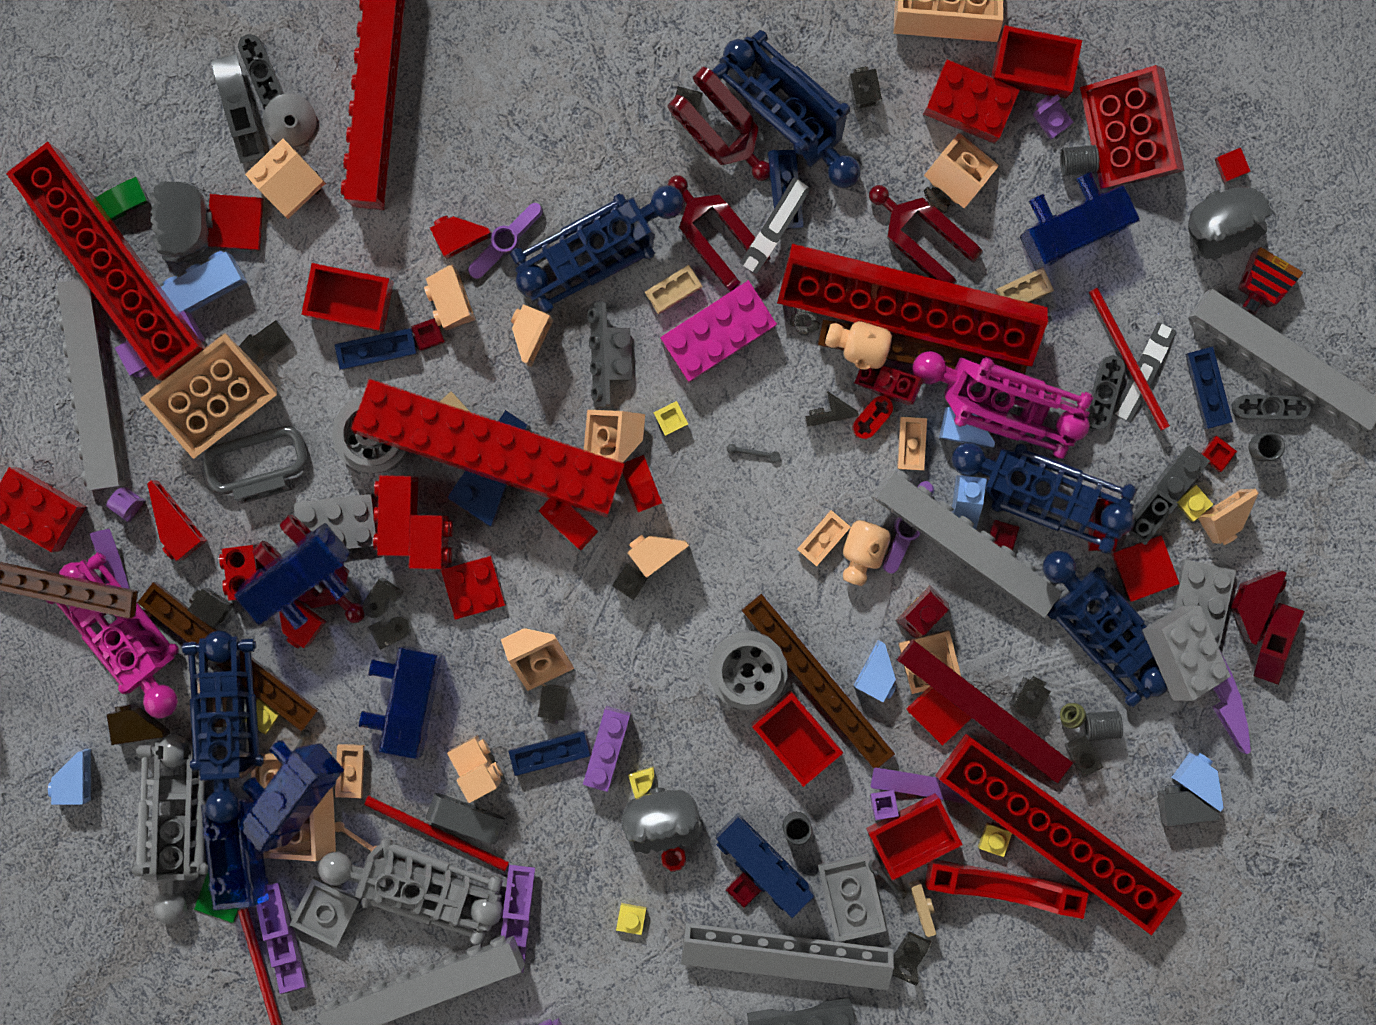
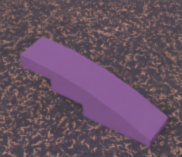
M1225 661L1231 677L1213 688L1221 702L1212 708L1237 749L1244 754H1248L1251 752L1248 723L1240 693L1232 672Z
M509 865L501 936H505V938L514 936L525 963L535 868Z
M280 883L254 889L263 941L267 942L271 967L275 968L279 993L286 994L307 988L294 928L290 926L291 918Z

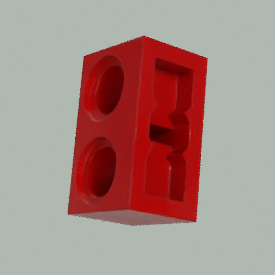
M258 544L222 548V554L219 555V563L221 569H224L225 572L222 588L224 595L228 596V601L265 596L264 585H262V566L252 552ZM238 552L243 554L245 562L241 567L237 566L234 562V557ZM241 578L245 579L248 583V589L244 593L239 591L237 583Z

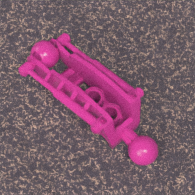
M924 352L914 361L913 374L923 378V384H934L939 381L948 384L945 389V398L956 415L954 419L955 424L960 427L967 424L1016 441L1029 442L1053 450L1054 456L1058 459L1065 458L1069 450L1068 445L1074 446L1076 441L1083 439L1088 434L1090 427L1088 416L1090 412L1086 409L1090 407L1094 398L1088 392H1082L1079 396L1045 384L1044 381L994 365L993 360L989 358H983L980 365L960 358L955 370L947 367L943 357L936 352ZM978 382L984 384L981 391H971L973 384ZM1000 392L1008 393L1004 401L999 402L995 400V397ZM1016 396L1027 399V401L1016 398ZM1061 397H1065L1070 400L1076 401L1078 405L1076 406L1072 403L1064 401L1061 399ZM1014 404L1023 407L1020 416L1008 412ZM1051 407L1065 410L1058 417L1057 431L1042 425ZM972 413L979 415L982 418L972 415ZM1027 432H1028V433H1031V434H1034V435H1035V438H1034V437H1031V436H1028V435H1025V434H1026ZM1047 436L1059 442L1055 445L1042 439Z
M99 552L88 559V562L84 559L80 562H72L64 565L59 571L61 575L104 584L95 569H99L110 582L108 585L121 587L104 566L106 557ZM46 601V602L49 603V604H54V603H56V602ZM56 603L80 632L83 641L118 682V690L121 694H130L140 686L145 693L143 705L148 714L155 718H165L173 714L178 703L176 692L169 686L159 685L153 675L175 658V655L179 653V647L168 642L138 603L136 606V617L125 618L115 615L117 620L111 624L104 618L107 613L68 605L70 607L68 608L65 604ZM120 634V642L116 644L115 637ZM134 654L135 661L131 664L129 658Z

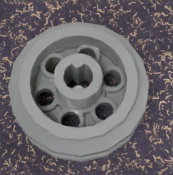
M363 396L354 398L341 408L334 420L332 438L336 452L344 463L357 471L377 474L392 470L404 461L409 452L393 446L389 452H384L382 449L384 443L354 434L351 428ZM352 435H356L358 440L356 445H352ZM370 448L373 451L371 458L364 456L365 449Z
M740 631L724 638L714 649L709 662V679L716 695L727 705L739 710H758L771 704L781 694L787 680V662L780 647L768 636L755 631ZM754 647L761 650V654L758 657L751 655V650ZM738 649L741 651L739 659L732 658L731 653L733 650ZM745 663L754 665L752 668L753 674L750 676H745L741 673L743 671L742 665ZM769 663L772 665L770 673H765L762 670L764 664ZM725 668H732L733 675L731 677L724 676L723 670ZM758 681L764 683V689L761 691H757L754 688L755 683ZM742 683L745 686V690L742 693H737L735 691L736 684Z

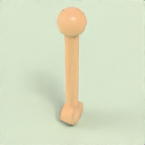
M338 821L335 823L336 832H343L369 849L370 852L377 847L372 846L346 829L343 822Z

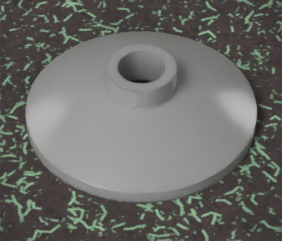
M282 94L268 103L264 111L263 123L267 134L276 143L284 139L291 147L305 143L311 138L316 128V114L311 104L303 97L296 94ZM288 115H292L295 118V123L291 126L285 123V117Z

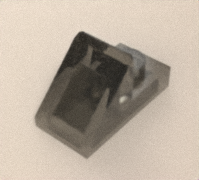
M275 320L256 335L249 334L239 347L259 367L293 341L281 324Z
M826 391L829 412H825L824 408L809 410V416H805L804 421L806 427L855 418L859 414L856 409Z

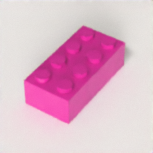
M748 280L661 336L660 340L687 382L690 383L774 329L777 323Z

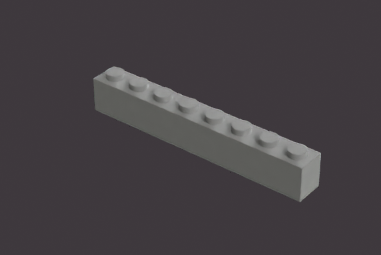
M83 279L58 282L55 299L61 308L62 316H59V325L65 335L63 352L68 357L69 368H67V378L72 383L73 389L70 400L72 407L76 409L77 419L74 421L76 433L80 436L81 445L78 446V454L80 459L83 460L85 470L82 472V480L84 485L87 486L88 491L125 487L126 479L99 300Z
M1210 289L1203 294L1188 317L1194 321L1193 325L1203 332L1208 330L1216 336L1215 340L1228 347L1231 345L1238 350L1236 353L1240 357L1248 361L1252 359L1259 364L1258 368L1268 375L1275 374L1281 378V384L1292 390L1296 388L1303 393L1302 397H1305L1310 403H1319L1325 407L1323 410L1331 417H1340L1346 421L1345 425L1349 429L1357 433L1360 431H1371L1376 423L1375 395L1214 289Z
M900 470L897 473L888 471L871 496L872 499L1034 615L1046 617L1062 591L1056 588L1057 584L1051 583L1046 579L1045 575L1041 577L1036 574L1037 568L1029 562L1023 560L1021 563L1014 558L1016 553L1003 545L1000 548L993 543L995 538L982 530L979 533L973 528L974 523L962 515L960 518L952 513L954 509L941 500L939 503L931 498L933 494L921 485L917 488L911 484V478Z
M690 923L685 925L681 957L682 965L889 990L894 969L893 949Z
M499 936L491 940L490 945L481 947V945L473 946L466 950V954L457 956V954L449 955L442 959L440 964H425L418 968L416 973H401L392 982L380 981L370 987L371 990L363 993L361 989L348 994L346 996L347 999L338 1001L337 998L323 1004V1009L317 1014L320 1025H382L521 973L525 963L514 936L509 938Z

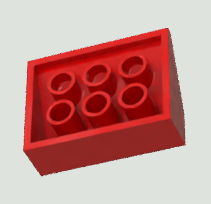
M1154 65L1080 87L1091 145L1095 144L1099 152V170L1097 175L1100 189L1155 179L1185 171L1164 68Z

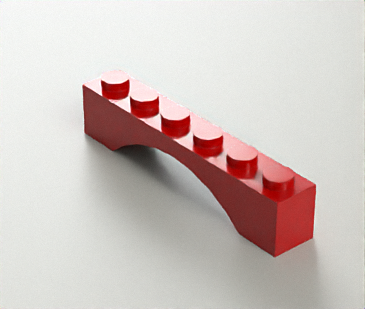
M938 859L928 862L924 882L928 890L1005 900L1084 919L1089 894L1083 887Z

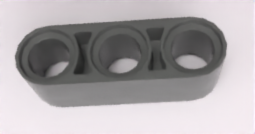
M434 793L426 815V819L434 824L490 844L497 843L505 818L501 815L440 793Z

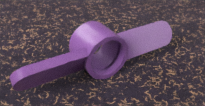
M538 203L530 204L510 226H499L493 231L491 235L492 243L468 268V273L471 277L475 279L481 278L504 254H510L513 249L518 248L519 238L543 213V209ZM504 231L511 232L514 235V243L508 249H501L496 244L497 236Z
M923 481L919 484L933 494L934 486L930 482ZM899 517L894 523L896 536L883 562V569L888 573H895L898 570L911 540L916 539L921 534L919 531H916L913 536H903L899 531V524L902 520Z

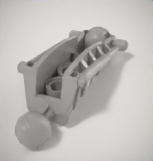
M178 735L167 736L161 742H155V747L139 745L136 751L138 758H142L141 797L140 802H138L136 864L132 866V874L134 876H141L142 879L148 882H163V894L155 900L153 911L157 920L168 925L181 921L187 912V902L179 894V882L194 881L199 875H206L208 873V865L205 863V781H200L199 770L198 777L193 776V770L190 769V761L193 759L192 742H188L185 738ZM154 756V776L148 778L149 758ZM187 762V776H160L161 763L166 767L177 768ZM198 784V797L192 795V785ZM148 785H153V796L147 798ZM170 801V815H159L160 802ZM176 801H186L185 815H175ZM193 805H195V816L191 815ZM149 806L153 807L151 817H149ZM169 824H175L179 827L180 831L178 834L171 836L165 832V827ZM192 826H195L194 836L191 834ZM148 827L152 828V836L148 837ZM191 847H194V856L191 854ZM148 848H151V856L147 858ZM168 850H175L179 854V858L171 862L165 859L164 854Z
M387 837L383 838L381 844L368 854L364 868L352 865L347 855L341 852H331L325 855L318 866L320 878L329 885H340L347 880L358 883L354 897L362 898L361 904L363 907L370 908L375 906L428 925L431 923L471 937L470 941L474 945H482L486 934L485 931H490L491 926L498 923L503 914V905L500 901L502 895L498 893L503 883L501 876L494 875L489 879L451 866L448 862L395 845L392 839ZM393 855L404 858V860L393 857ZM451 873L463 876V878L459 879L451 876ZM384 878H391L393 880L390 887L381 886L379 883ZM472 879L486 884L489 889L471 885L469 880ZM429 882L443 886L440 895L427 892ZM409 885L419 887L415 894L405 893V889ZM467 894L478 896L471 904V917L461 914ZM457 924L465 925V926L472 927V928H476V929H473V931H472V930H469V929H466V928L457 926Z

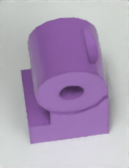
M122 487L112 494L106 506L121 518L130 522L145 500L129 488Z
M894 790L870 794L875 820L899 816Z

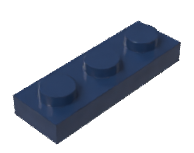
M771 150L768 152L774 208L792 179L796 178L799 180L796 152L794 150ZM800 206L786 230L804 228L802 206Z
M412 328L334 344L340 370L418 354Z
M1209 347L1186 353L1204 428L1209 429L1232 423L1233 420L1214 348Z
M584 730L508 750L515 776L591 756Z

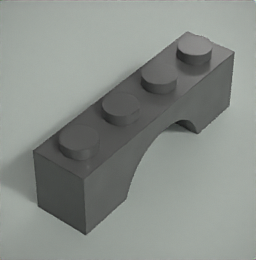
M850 997L826 1000L815 1007L798 1011L768 1009L747 1013L748 1025H855Z

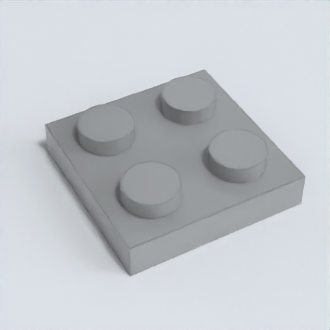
M314 876L290 926L337 948L361 899Z

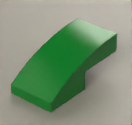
M137 177L131 178L96 197V200L112 221L127 215L126 212L149 202Z

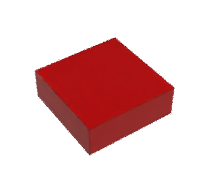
M1241 147L1214 159L1224 183L1251 172Z
M1214 436L1201 454L1210 460L1208 463L1218 472H1222L1237 451L1218 436Z

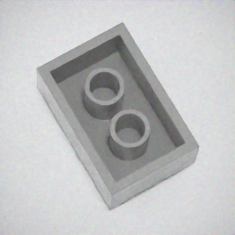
M1200 605L1180 606L1143 629V633L1173 700L1194 701L1231 677Z

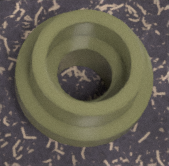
M1077 703L1066 704L1060 711V720L1069 729L1080 727L1086 719L1085 709Z

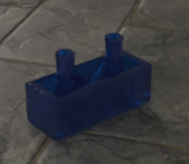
M1092 173L1084 174L1075 180L1086 201L1057 216L1052 214L1044 194L1029 200L1028 202L1035 213L1038 223L1036 226L1023 232L1020 235V239L1034 269L1039 270L1048 265H1053L1063 258L1108 237L1111 238L1139 222V216L1124 185L1100 194Z
M324 523L316 530L306 534L302 540L264 568L254 572L249 579L241 584L234 596L258 625L263 624L276 613L281 612L293 626L294 630H296L308 621V618L293 602L321 581L336 600L340 599L350 590L335 573L338 568L344 565L350 552L329 525Z
M402 646L398 649L395 664L372 659L369 676L373 675L392 679L386 714L380 715L362 711L359 719V727L382 731L378 752L418 759L423 756L443 653Z
M283 740L275 742L269 751L279 760L282 766L265 789L255 777L248 779L242 785V789L254 803L238 823V827L260 852L288 845L344 772L343 767L322 744L317 743L303 746L291 751Z
M257 796L238 798L240 808L237 816L232 821L224 824L212 821L206 813V803L201 805L202 826L204 828L203 836L206 845L210 879L209 888L212 896L213 910L252 907L269 900L268 877H266Z

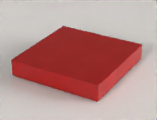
M210 194L208 212H212L213 228H209L208 247L260 251L264 199L260 197Z
M1162 535L1151 538L1146 545L1139 542L1111 553L1129 602L1180 584Z
M931 686L906 708L942 746L972 719Z

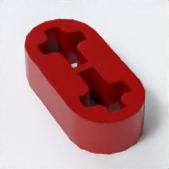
M886 396L874 398L853 422L852 431L854 435L859 439L872 437L892 414V401ZM886 402L885 409L887 413L881 412L875 418L872 415L877 409L875 403ZM871 418L873 421L868 426L871 430L870 433L864 432L860 434L858 432L860 429L858 423H865Z

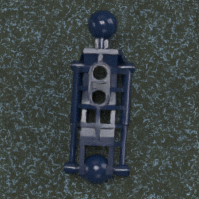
M759 30L751 38L747 36L744 39L730 41L724 48L723 57L719 60L720 64L711 71L720 80L723 79L752 105L751 107L787 138L793 144L794 151L797 154L803 155L810 168L820 159H823L829 166L828 177L832 184L838 188L854 186L859 181L861 167L858 161L851 156H840L834 149L842 140L847 115L850 113V106L847 103H839L798 66L795 67L766 42L768 40L766 32ZM760 46L766 49L774 57L770 59L769 56L760 48ZM756 61L764 71L756 78L752 76L748 78L743 71L750 69ZM780 89L790 97L785 103L775 94Z
M661 186L654 191L651 203L641 209L634 197L625 199L624 195L619 193L614 196L612 202L561 228L560 232L524 251L522 248L513 249L510 256L515 265H518L515 268L517 273V289L522 295L530 297L532 302L538 301L537 305L541 312L549 314L553 311V304L589 285L593 286L643 258L648 260L653 258L655 255L653 250L655 234L648 222L657 217L672 219L680 214L684 206L682 193L674 186ZM620 222H625L627 224V232L619 236L616 232V227ZM598 235H602L605 240L604 246L600 249H596L594 246V239ZM558 239H560V240H559V243H557V244H555V245H553V246H550V245H549V244H551V243L557 241ZM581 242L583 243V247L574 252L571 251V247ZM542 249L543 252L526 261V256ZM632 249L636 250L633 253L625 256V253L631 251ZM588 252L592 261L580 267L576 257ZM546 259L558 279L549 285L546 272L537 265ZM615 259L618 260L610 265L607 264ZM598 268L600 269L599 271L590 275V272ZM579 278H582L584 280L581 283L572 287L571 282ZM562 286L566 289V291L551 299L546 298V295Z
M963 443L956 447L951 460L953 467L958 473L971 476L980 472L990 476L985 490L993 501L991 508L996 512H1002L1003 510L1052 530H1061L1100 545V552L1105 554L1111 553L1115 545L1114 540H1121L1122 535L1130 532L1135 524L1134 505L1130 503L1137 492L1134 485L1128 484L1123 488L1083 473V470L1028 451L1027 446L1023 444L1016 445L1015 450L1001 449L996 462L985 458L981 447L974 443ZM1044 468L1050 469V470L1055 471V472H1058V473L1055 474V473H1053V472H1050V471L1045 470ZM1014 472H1021L1025 476V483L1022 486L1012 484L1010 477ZM1063 475H1066L1077 480L1073 481L1071 479L1063 477ZM1083 480L1096 484V488L1094 489L1082 484ZM1037 483H1047L1050 486V493L1047 496L1038 495L1035 490ZM1059 485L1074 489L1072 495L1068 496L1058 492ZM1104 487L1120 493L1122 498L1119 499L1104 493L1101 489ZM1054 497L1068 501L1065 511L1051 506ZM1098 498L1111 503L1105 507L1101 514L1102 526L1089 521ZM1009 499H1013L1023 504L1022 506H1019L1017 504L1009 502ZM1028 506L1041 510V514L1027 509ZM1047 513L1059 517L1060 521L1046 516ZM1066 521H1070L1080 526L1076 530L1064 524ZM1087 527L1105 534L1106 537L1100 539L1084 533V530Z
M1054 551L1048 554L1043 561L1042 568L1046 579L1051 583L1063 584L1069 592L1055 602L1047 616L1051 620H1057L1095 664H1099L1125 693L1126 697L1124 699L1126 701L1124 702L1129 707L1134 708L1142 700V697L1148 700L1150 697H1159L1168 691L1167 685L1143 633V629L1147 627L1144 624L1145 621L1106 579V572L1103 568L1096 567L1080 580L1076 575L1074 558L1068 552ZM1095 600V606L1088 611V604ZM1111 619L1110 626L1104 629V623ZM1124 632L1131 637L1128 641L1122 636ZM1117 639L1122 646L1114 652L1109 645ZM1151 658L1155 664L1143 667L1137 679L1134 673ZM1106 663H1113L1115 665L1114 670H1112ZM1120 678H1127L1136 691H1131Z
M220 630L210 633L206 638H200L199 644L197 642H185L182 645V653L189 657L191 698L189 701L194 758L190 761V769L193 771L199 770L200 781L214 780V793L207 799L205 809L212 821L224 824L232 821L237 816L240 808L239 799L230 791V779L245 778L256 767H261L264 764V756L260 754L257 704L253 689L251 652H254L257 647L256 641L254 639H241L239 641L238 636L232 637L228 632ZM240 651L245 654L246 672L240 671ZM199 653V673L196 674L195 655ZM231 659V671L208 673V660L212 663L221 664ZM246 678L247 692H243L242 679ZM197 681H199L200 693L197 691ZM222 697H232L233 711L223 712ZM212 698H216V712H213ZM244 699H246V712L244 710ZM225 719L227 722L226 730L222 733H217L215 724L217 721ZM245 719H247L248 732H246ZM247 739H248V744H249V752L246 751V740H247ZM220 746H225L228 751L227 756L223 760H218L215 755L217 748Z

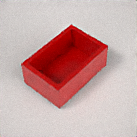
M1004 25L998 38L991 78L1023 91L1054 97L1058 94L1060 98L1067 99L1073 92L1082 40Z
M947 59L941 69L923 115L995 144L1002 134L1020 89Z
M311 263L301 315L307 318L384 333L394 281L386 277Z
M8 467L0 481V523L49 552L62 551L87 506L21 468Z
M379 475V481H375L374 494L375 497H379L378 507L374 508V523H378V534L373 536V549L377 550V555L409 556L410 515H418L419 477Z
M791 690L751 723L752 728L803 787L843 754L841 748Z
M936 793L899 811L898 817L883 819L866 828L892 880L963 845Z

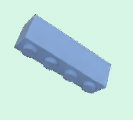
M223 251L216 252L209 256L208 262L188 267L184 275L166 279L161 288L179 312L187 311L192 313L247 283L232 254L228 252L223 253Z

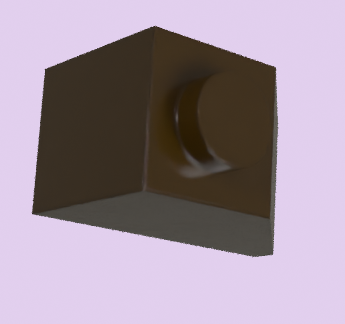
M131 704L116 706L114 712L107 714L111 745L163 738L170 735V730L141 708L131 709Z

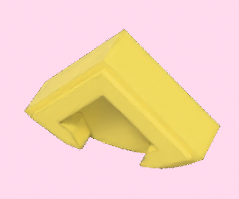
M654 767L628 774L635 798L645 795L650 790L654 781Z

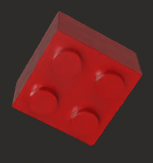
M410 515L409 568H448V563L452 562V547H448V537L453 535V521H449V516Z

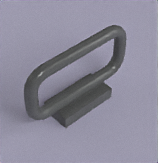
M281 426L209 448L203 458V468L206 481L211 490L221 495L233 493L234 499L244 504L292 490L290 480L287 478L300 473L305 468L307 452L301 433L296 428ZM284 436L292 438L297 455L295 464L228 484H220L218 482L213 465L216 456Z

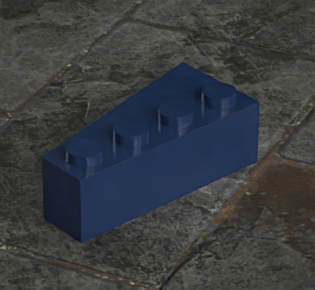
M507 410L504 411L498 422L528 431L530 427ZM464 471L447 498L490 527H494L508 485Z
M738 813L716 834L717 847L725 855L730 853L736 860V866L743 873L746 874L748 872L755 879L753 881L761 891H766L772 897L775 905L782 911L784 910L791 918L814 897L812 886Z

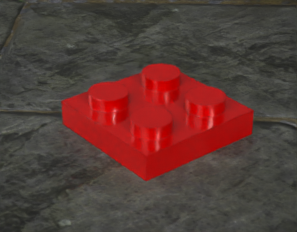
M492 555L441 569L455 620L506 605Z

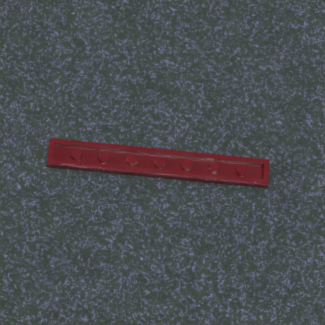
M912 639L897 658L898 662L1057 784L1073 764L1072 761Z

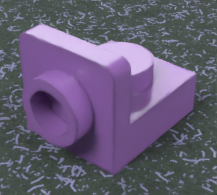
M1058 94L1052 99L1049 95L1036 104L1038 109L1033 114V117L1050 139H1053L1074 123L1058 102L1061 99Z

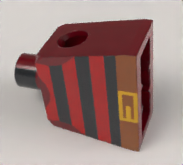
M1262 247L1253 250L1238 286L1239 291L1248 295L1242 308L1256 315L1262 304L1269 308L1277 305L1302 276L1303 272Z
M929 585L896 621L913 638L923 637L948 612L949 603Z

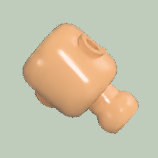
M855 322L850 330L844 329L838 323L830 324L825 344L831 348H844V357L849 362L855 363V366L860 369H878L886 361L892 335L885 328L865 322Z
M857 520L852 524L843 547V555L850 561L849 567L843 572V580L863 586L867 581L866 572L868 568L878 569L881 567L885 555L888 554L887 549L891 541V534L887 529L863 520Z

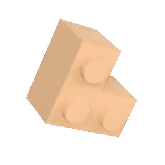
M478 735L447 752L459 775L456 781L468 803L495 790L502 781L500 777L503 776L498 763H492L488 755L491 753L488 744L484 739L480 740Z

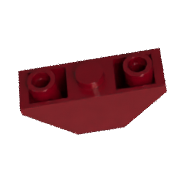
M882 366L878 369H860L854 384L910 406L914 404L924 379Z
M1272 570L1240 583L1230 608L1244 642L1257 645L1258 641H1261L1265 636L1266 627L1264 626L1268 617H1271L1275 612V600L1278 593H1281L1286 586L1287 580L1285 577L1287 572Z
M1278 603L1259 652L1253 674L1254 677L1277 685L1280 684L1305 611Z

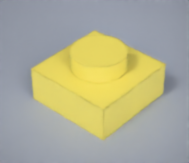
M677 401L653 412L665 436L688 425Z
M1193 485L1177 502V506L1192 522L1214 505L1197 485Z
M258 698L256 701L258 730L266 735L280 714Z
M986 823L978 848L1004 857L1012 833L1007 829Z
M621 903L616 931L642 935L646 907Z

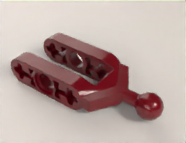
M702 67L693 76L695 84L741 133L739 137L728 147L697 110L680 95H676L667 105L669 111L712 158L716 159L720 165L745 160L752 167V175L756 180H767L770 178L769 163L763 160L759 161L753 154L759 127L754 123L750 113L710 69Z
M675 175L668 180L667 185L677 188L682 193L686 203L679 230L722 284L731 292L741 284L740 281L695 227L694 223L713 209L746 252L755 240V237L720 195L694 198L687 189V180L683 176ZM770 256L767 258L764 264L771 260Z
M875 185L869 191V199L873 204L883 205L891 212L887 239L929 278L953 284L957 283V280L951 273L901 230L915 213L969 261L974 263L982 255V249L923 197L897 205L889 197V191L885 186Z
M288 515L280 523V527L300 549L333 578L320 592L268 542L261 541L252 550L255 558L289 591L310 608L337 603L345 610V617L349 622L359 623L365 618L364 607L359 603H352L344 596L350 571L344 566L338 556L294 515Z

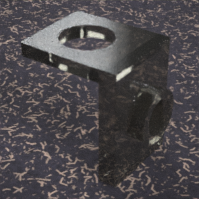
M909 931L893 955V975L917 986L919 983L917 967L931 947V941ZM900 968L906 969L911 976L904 974Z

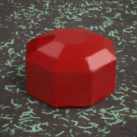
M680 847L669 849L666 852L663 851L661 854L662 865L670 872L682 870L687 862L685 851Z

